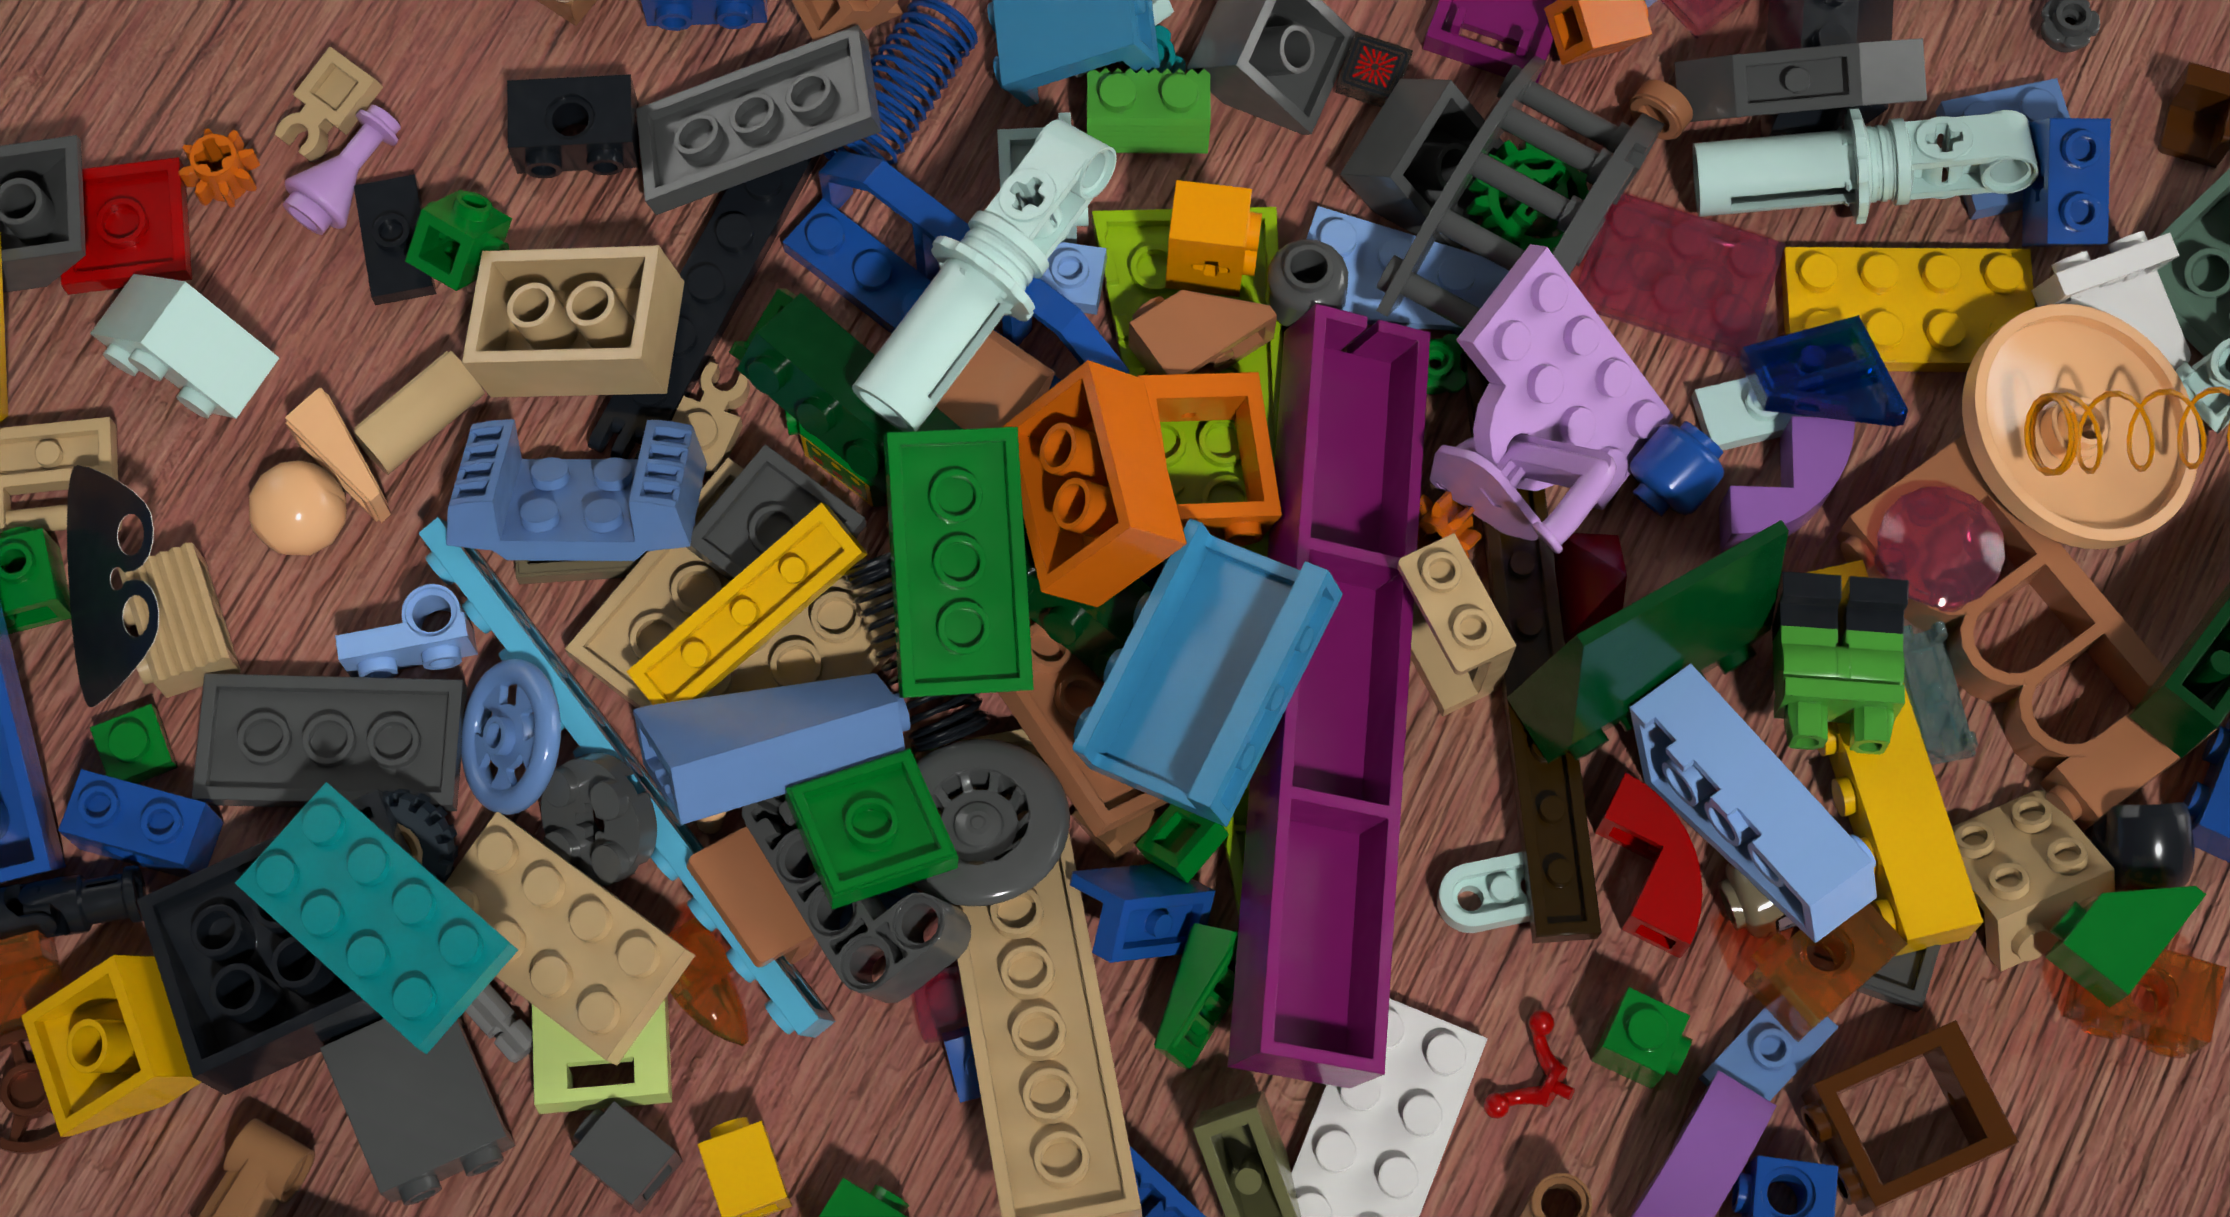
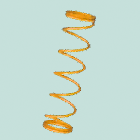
M2210 387L2198 393L2190 401L2183 393L2171 388L2157 389L2147 395L2140 404L2131 395L2120 390L2106 391L2094 398L2089 406L2079 397L2068 392L2044 393L2034 400L2026 416L2024 439L2027 454L2036 470L2045 476L2062 475L2071 467L2075 457H2077L2079 466L2086 474H2094L2101 464L2103 439L2099 424L2091 410L2097 403L2108 397H2121L2130 401L2136 407L2128 428L2126 439L2127 454L2132 466L2138 472H2144L2153 461L2155 436L2151 421L2143 407L2148 401L2157 396L2172 395L2188 405L2179 423L2177 435L2178 453L2182 463L2189 470L2197 469L2203 462L2206 452V432L2195 403L2208 394L2222 393L2230 396V390L2224 387ZM2067 399L2078 403L2085 410L2080 423H2078L2075 410ZM2052 401L2057 402L2061 406L2068 424L2066 455L2062 463L2055 469H2050L2044 465L2039 457L2035 438L2037 416L2043 407ZM2190 409L2197 419L2201 434V451L2196 463H2189L2183 451L2182 436ZM2139 412L2146 423L2150 450L2145 465L2140 466L2136 463L2132 450L2134 424ZM2088 416L2093 423L2097 437V458L2092 468L2086 467L2081 454L2083 426ZM2229 421V427H2228V433H2227V442H2228V450H2229V453H2230V421Z

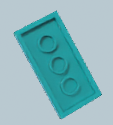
M327 782L235 882L252 900L408 1041L425 1054L434 1047L518 951L512 943Z

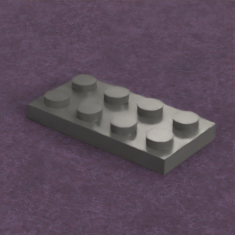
M859 25L636 108L645 202L656 215L882 132L869 43Z
M204 674L192 799L213 806L303 808L327 782L350 802L377 789L381 792L408 789L410 794L417 796L422 793L430 797L429 803L436 808L441 805L445 811H457L461 769L462 724L466 707L467 686L463 680Z

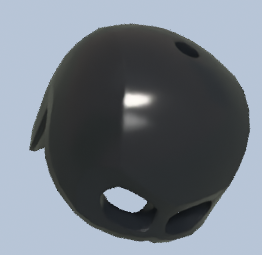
M2185 802L2116 805L2109 809L2108 814L2096 821L2093 826L2092 843L2114 867L2115 892L2184 887L2189 882L2194 866L2195 845L2190 813Z

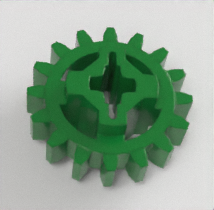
M1507 140L1496 151V156L1490 153L1488 155L1570 200L1573 195L1585 200L1590 191L1586 186L1588 182L1585 181L1587 174L1579 172L1574 167L1525 141H1522L1517 149L1510 140ZM1477 178L1470 182L1468 190L1480 197L1475 198L1467 207V214L1482 216L1483 222L1480 225L1481 227L1523 250H1526L1532 244L1546 246L1553 254L1564 235V232L1556 229L1557 221L1535 209L1527 216L1525 211L1529 206Z

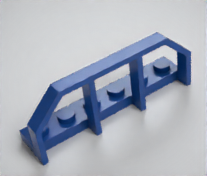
M838 150L819 171L823 198L783 241L784 251L892 334L941 270L939 262L931 252L933 241L940 235L961 241L970 228L965 221L884 160ZM853 188L870 192L912 224L917 270L839 211L843 204L853 195ZM1033 278L1025 290L1035 306L1032 316L1059 337L1080 365L1089 360L1130 374V370L1080 308L1040 278ZM1004 315L1002 318V336L1016 346H1019L1033 330L1032 317L1024 322L1010 315ZM1056 375L1053 377L1050 389L1061 381Z

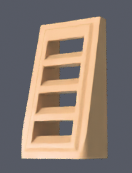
M318 388L285 417V424L296 443L321 468L327 470L340 486L376 522L379 520L382 523L391 515L387 508L388 503L329 394L325 393L323 388Z

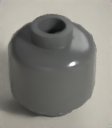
M1301 239L1288 243L1276 252L1268 266L1266 301L1277 314V320L1281 325L1289 328L1315 304L1343 310L1346 303L1349 273L1343 257L1332 246L1319 240Z

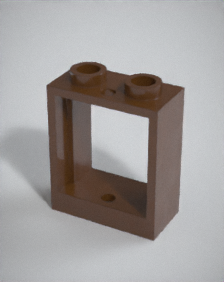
M1956 1020L1813 1084L1801 1095L1805 1106L1801 1107L1803 1122L1816 1143H1825L1835 1165L1838 1166L1837 1190L1848 1205L1855 1203L1861 1216L2000 1154L2019 1142ZM1924 1056L1970 1146L1883 1185L1838 1095Z

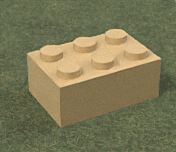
M659 245L482 251L462 364L490 397L667 394L685 282Z

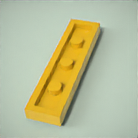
M821 502L626 672L652 705L702 698L844 576L847 571L866 557L868 553L827 504Z

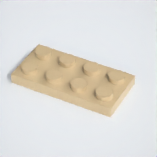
M499 812L494 814L444 884L518 949L516 954L496 977L603 1059L616 1066L696 956L521 826Z

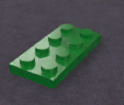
M1018 427L889 432L884 434L899 698L1034 690Z

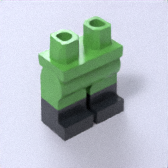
M1782 571L1772 621L1773 676L1776 695L1774 698V718L1784 719L1788 747L1807 750L1824 748L1828 740V722L1850 723V750L1856 753L1878 755L1885 752L1890 743L1894 721L1905 704L1903 637L1904 610L1908 605L1909 580L1849 576L1841 592V575Z

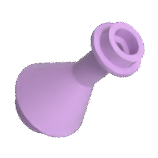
M371 105L367 111L359 110L356 113L358 121L363 126L338 156L285 180V188L290 195L283 202L284 208L300 224L318 235H323L329 226L336 229L346 227L359 169L382 141L391 146H395L398 142L396 134L401 129L400 124L388 112L376 105Z

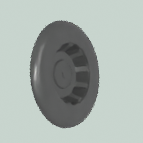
M968 739L942 746L916 762L937 810L943 812L941 819L959 857L957 869L912 883L923 893L950 904L986 906L1018 897L1036 886L1053 869L1067 842L1070 828V812L1067 797L1060 781L1049 766L1039 757L1010 742L995 739ZM973 787H989L988 790L973 789ZM959 791L963 792L953 800L949 799L953 794ZM1003 791L1012 795L1009 801L1001 796ZM1023 811H1027L1028 813L1025 814V816L1020 821H1018L1017 815Z

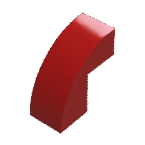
M1625 772L1595 834L1653 861L1621 930L1681 958L1692 944L1701 915L1703 897L1702 877L1697 854L1687 830L1667 802L1642 781Z

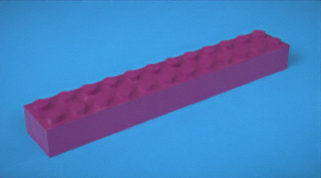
M1315 304L1286 329L1284 333L1274 462L1282 516L1269 529L1267 557L1298 570H1301L1305 561L1327 569L1343 595L1250 780L1228 1067L1352 1088L1385 1075L1414 598L1397 566L1400 558L1417 551L1430 332L1383 320H1378L1367 329V316ZM1346 345H1348V346H1347V352L1340 351V350H1342Z

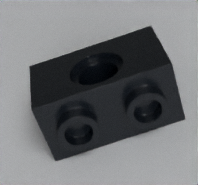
M631 74L507 80L508 150L517 174L526 173L535 178H552L560 175L563 171L588 170L597 175H613L621 172L624 168H639V134L636 113L638 100ZM572 124L587 126L583 132L575 136L561 134L566 127Z

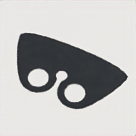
M77 465L73 467L70 476L67 503V560L70 610L79 682L87 705L95 707L120 687L141 663L153 645L159 629L157 599L152 588L145 581L137 579L126 581L119 590H115L111 584V574L115 568H121L126 573L135 571L144 565L153 545L154 527L149 508L133 490L105 473L93 468ZM129 514H135L140 519L144 530L141 548L133 555L125 554L118 541L120 523ZM135 595L141 596L145 600L149 610L147 628L138 637L131 636L127 632L123 621L125 605Z

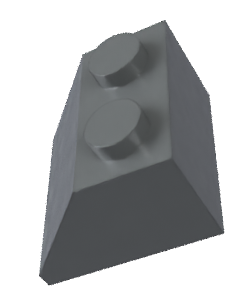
M1218 0L1186 70L1190 71L1193 69L1198 74L1203 69L1210 73V92L1223 104L1299 134L1310 135L1313 133L1357 33L1322 0Z
M1400 78L1340 175L1374 213L1417 236L1442 190L1485 120L1451 80ZM1500 137L1490 150V154L1496 156V151L1504 143ZM1468 184L1453 212L1477 224L1481 216L1467 214V207L1475 198L1480 196L1469 191ZM1440 233L1435 242L1462 249L1463 245Z
M77 135L0 146V232L3 293L47 287L86 256L81 139Z

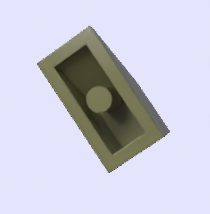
M1264 1090L1202 1111L1193 1127V1131L1225 1217H1301L1287 1152Z

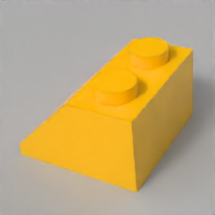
M112 955L21 1015L60 1137H70L163 1107L202 1083L192 1076L158 965L153 956Z

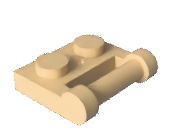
M110 417L0 428V533L15 527L43 528L46 532L67 530V504L11 510L10 495L68 490L74 466L80 465L93 468L118 481L117 428ZM122 521L120 523L118 531L122 529Z

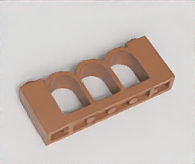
M1965 434L1848 517L1836 536L1841 542L1840 549L1846 561L1850 563L1863 560L1868 576L1871 578H1887L1889 576V579L1909 580L1908 605L1904 610V618L1914 627L1933 634L1950 633L1945 649L1947 666L1955 681L1973 697L1990 703H2007L2003 713L2005 737L2011 748L2029 766L2049 773L2040 782V785L2046 791V800L2072 819L2082 832L2107 815L2109 809L2122 804L2182 759L2131 719L2129 715L2132 711L2100 735L2085 743L2067 744L2051 738L2040 728L2033 715L2032 698L2035 689L2086 652L2134 709L2165 667L2062 545L2028 527L1999 501L1981 476L1968 447ZM1973 516L2017 569L1979 597L1968 602L1949 603L1934 597L1923 587L1917 576L1916 558L1921 552ZM2030 584L2075 639L2037 667L2022 673H2007L1992 667L1981 657L1975 646L1973 630L1978 620L2023 587ZM2209 734L2204 740H2202V741H2201L2198 745H2196L2192 750H2194L2196 747H2198V746H2199L2203 741H2205L2211 734Z

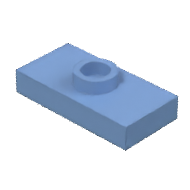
M1789 981L1698 1079L1708 1086L1719 1070L1768 1101H1771L1838 1029V1026Z

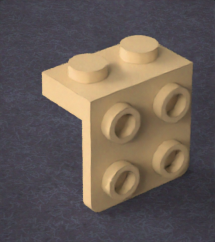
M2042 790L2032 791L1952 826L1976 901L1984 911L1987 956L2000 972L2024 961L2035 960L2051 950L2059 939L2051 934L2050 930L2074 901L2084 908L2101 893L2115 892L2114 867L2072 819L2046 800V792Z

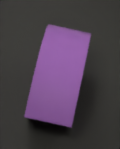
M1792 416L1780 437L1781 487H1729L1719 506L1720 554L1780 520L1788 528V536L1804 526L1819 511L1847 464L1854 439L1855 418Z
M1718 1070L1689 1113L1667 1159L1637 1202L1630 1217H1715L1756 1147L1777 1105Z

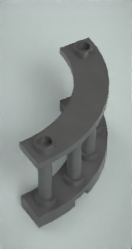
M1535 56L1524 68L1514 64L1498 91L1497 97L1500 100L1460 160L1405 258L1401 259L1394 255L1385 268L1377 284V289L1383 291L1385 295L1376 311L1389 316L1400 306L1404 297H1407L1465 329L1480 308L1417 275L1439 233L1509 271L1525 252L1522 248L1453 212L1454 207L1473 176L1558 222L1556 229L1564 232V235L1555 248L1553 255L1570 276L1575 266L1581 264L1606 221L1604 217L1612 203L1617 205L1627 188L1636 178L1664 124L1642 113L1632 127L1624 122L1618 127L1536 83L1546 63L1544 59ZM1523 105H1526L1605 148L1599 153L1524 113L1521 109ZM1507 131L1587 174L1585 181L1593 186L1585 200L1576 195H1573L1570 200L1488 156V153L1501 134Z

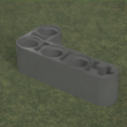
M786 794L742 807V816L747 828L839 978L849 989L884 1003H898L908 998L957 960L967 949L971 939V925L967 915L960 908L923 892L912 893L902 898L888 910L878 895L852 903L853 915L851 920L841 929L840 916L847 905L832 910L816 871L813 875L808 876V866L811 859L786 802ZM786 822L787 825L792 826L796 829L791 830L781 824ZM937 915L938 928L936 933L930 940L925 942L923 938L925 925L931 917ZM885 955L886 968L884 973L877 981L873 982V966L881 956Z

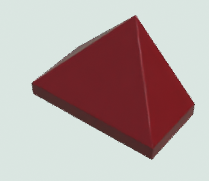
M1573 533L1561 545L1563 548L1562 552L1557 554L1553 551L1565 645L1577 634L1623 609L1627 572L1618 535Z

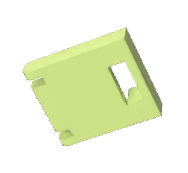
M668 995L620 1061H634V1083L582 1088L573 1087V1075L569 1067L609 1064L610 1062L603 1059L532 1004L534 1105L539 1114L608 1108L613 1101L621 1107L672 1103Z

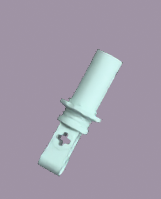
M1857 106L1847 108L1844 129L1839 127L1837 130L1693 143V178L1698 217L1845 204L1847 207L1850 206L1854 224H1865L1870 204L1877 201L1887 202L1891 200L1896 206L1907 205L1910 200L1947 199L1954 196L1983 193L2009 194L2029 187L2038 176V166L2029 121L2024 114L2013 110H2000L1989 114L1960 117L1939 116L1928 120L1906 122L1903 118L1889 119L1885 126L1881 124L1872 127L1865 126ZM1939 134H1943L1942 148L1937 144ZM1943 168H1946L1948 171L1945 182L1942 181Z
M1061 119L1053 120L1047 124L1036 138L1032 149L1012 175L1004 181L1000 191L984 211H977L968 222L970 230L965 234L964 239L957 241L940 235L933 241L931 252L939 262L941 270L852 385V390L857 397L877 415L904 432L917 431L1004 315H1010L1024 322L1032 317L1035 306L1025 292L1026 287L1029 286L1033 278L1039 279L1049 268L1047 259L1067 237L1071 227L1093 198L1098 196L1109 183L1116 166V151L1107 144ZM1016 193H1018L1020 198L1022 199L1021 203H1019V201L1017 200ZM1050 216H1052L1055 222L1054 226L1051 224L1049 220Z

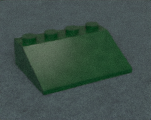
M1782 520L1577 634L1507 697L1548 764L1569 751L1575 761L1587 756L1609 741L1604 731L1618 723L1622 725L1626 732L1633 729L1630 707L1689 664H1692L1705 678L1703 674L1716 666H1719L1723 674L1726 675L1757 655L1751 645L1771 630L1789 533Z

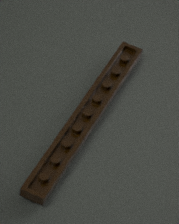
M1463 350L1461 358L1463 372L1466 376L1465 391L1471 437H1474L1473 427L1477 406L1489 381ZM1517 488L1518 493L1538 516L1540 521L1543 522L1548 517L1545 488L1539 491ZM1481 519L1490 597L1516 644L1515 651L1501 682L1520 845L1524 862L1523 869L1527 902H1529L1530 910L1529 919L1532 944L1598 939L1602 931L1580 760L1575 761L1569 751L1548 764L1507 699L1512 692L1565 646L1553 551L1540 537L1537 540L1531 541L1506 535Z

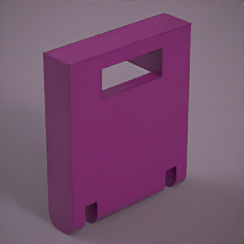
M1439 0L1425 36L1423 50L1506 77L1514 64L1524 68L1535 56L1547 61L1554 39L1544 8L1557 0ZM1462 29L1518 47L1516 55L1460 36ZM1544 67L1541 73L1539 74L1536 83H1539Z

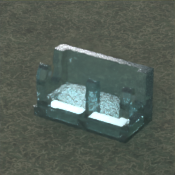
M1942 621L1931 625V629L1917 634L1913 633L1912 625L1904 626L1903 637L1904 685L1931 765L1972 758L1976 755L1975 749L1978 747L1976 734L1974 731H1970L1945 643L1948 633L1945 623Z

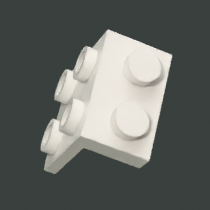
M2144 231L2128 235L2108 245L2111 254L2094 260L2090 259L2088 251L2067 257L2052 265L2054 275L2032 290L2038 307L2049 304H2077L2104 311L2123 320L2147 337L2166 357L2174 370L2185 361L2187 363L2190 361L2191 353L2157 271L2180 256L2171 233L2147 240Z

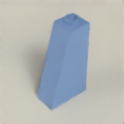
M876 673L647 705L633 709L643 765L681 825L786 794L787 787L905 750L903 732L910 730L911 727L909 712L904 699L899 698V693L892 694Z

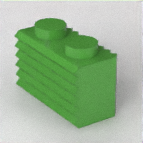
M1105 68L1100 73L1096 69L1090 70L1087 73L1088 135L1112 147L1116 153L1208 154L1211 122L1210 73L1203 69L1198 74L1191 69L1185 74L1179 68L1173 74L1168 68L1162 73L1154 68L1148 73L1142 68L1138 73H1135L1130 68L1123 73L1117 68L1111 73Z

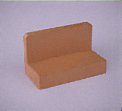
M747 826L690 856L686 864L688 871L756 967H764L781 956H784L789 964H794L809 955L817 940Z

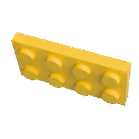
M1785 247L1780 256L1787 368L1814 362L1817 371L1967 372L1975 354L1989 336L2011 319L2035 308V300L2032 293L2034 287L2030 249Z

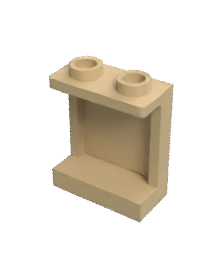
M1455 533L1400 558L1397 568L1414 598L1410 659L1441 716L1450 714L1498 691L1515 651L1516 644Z

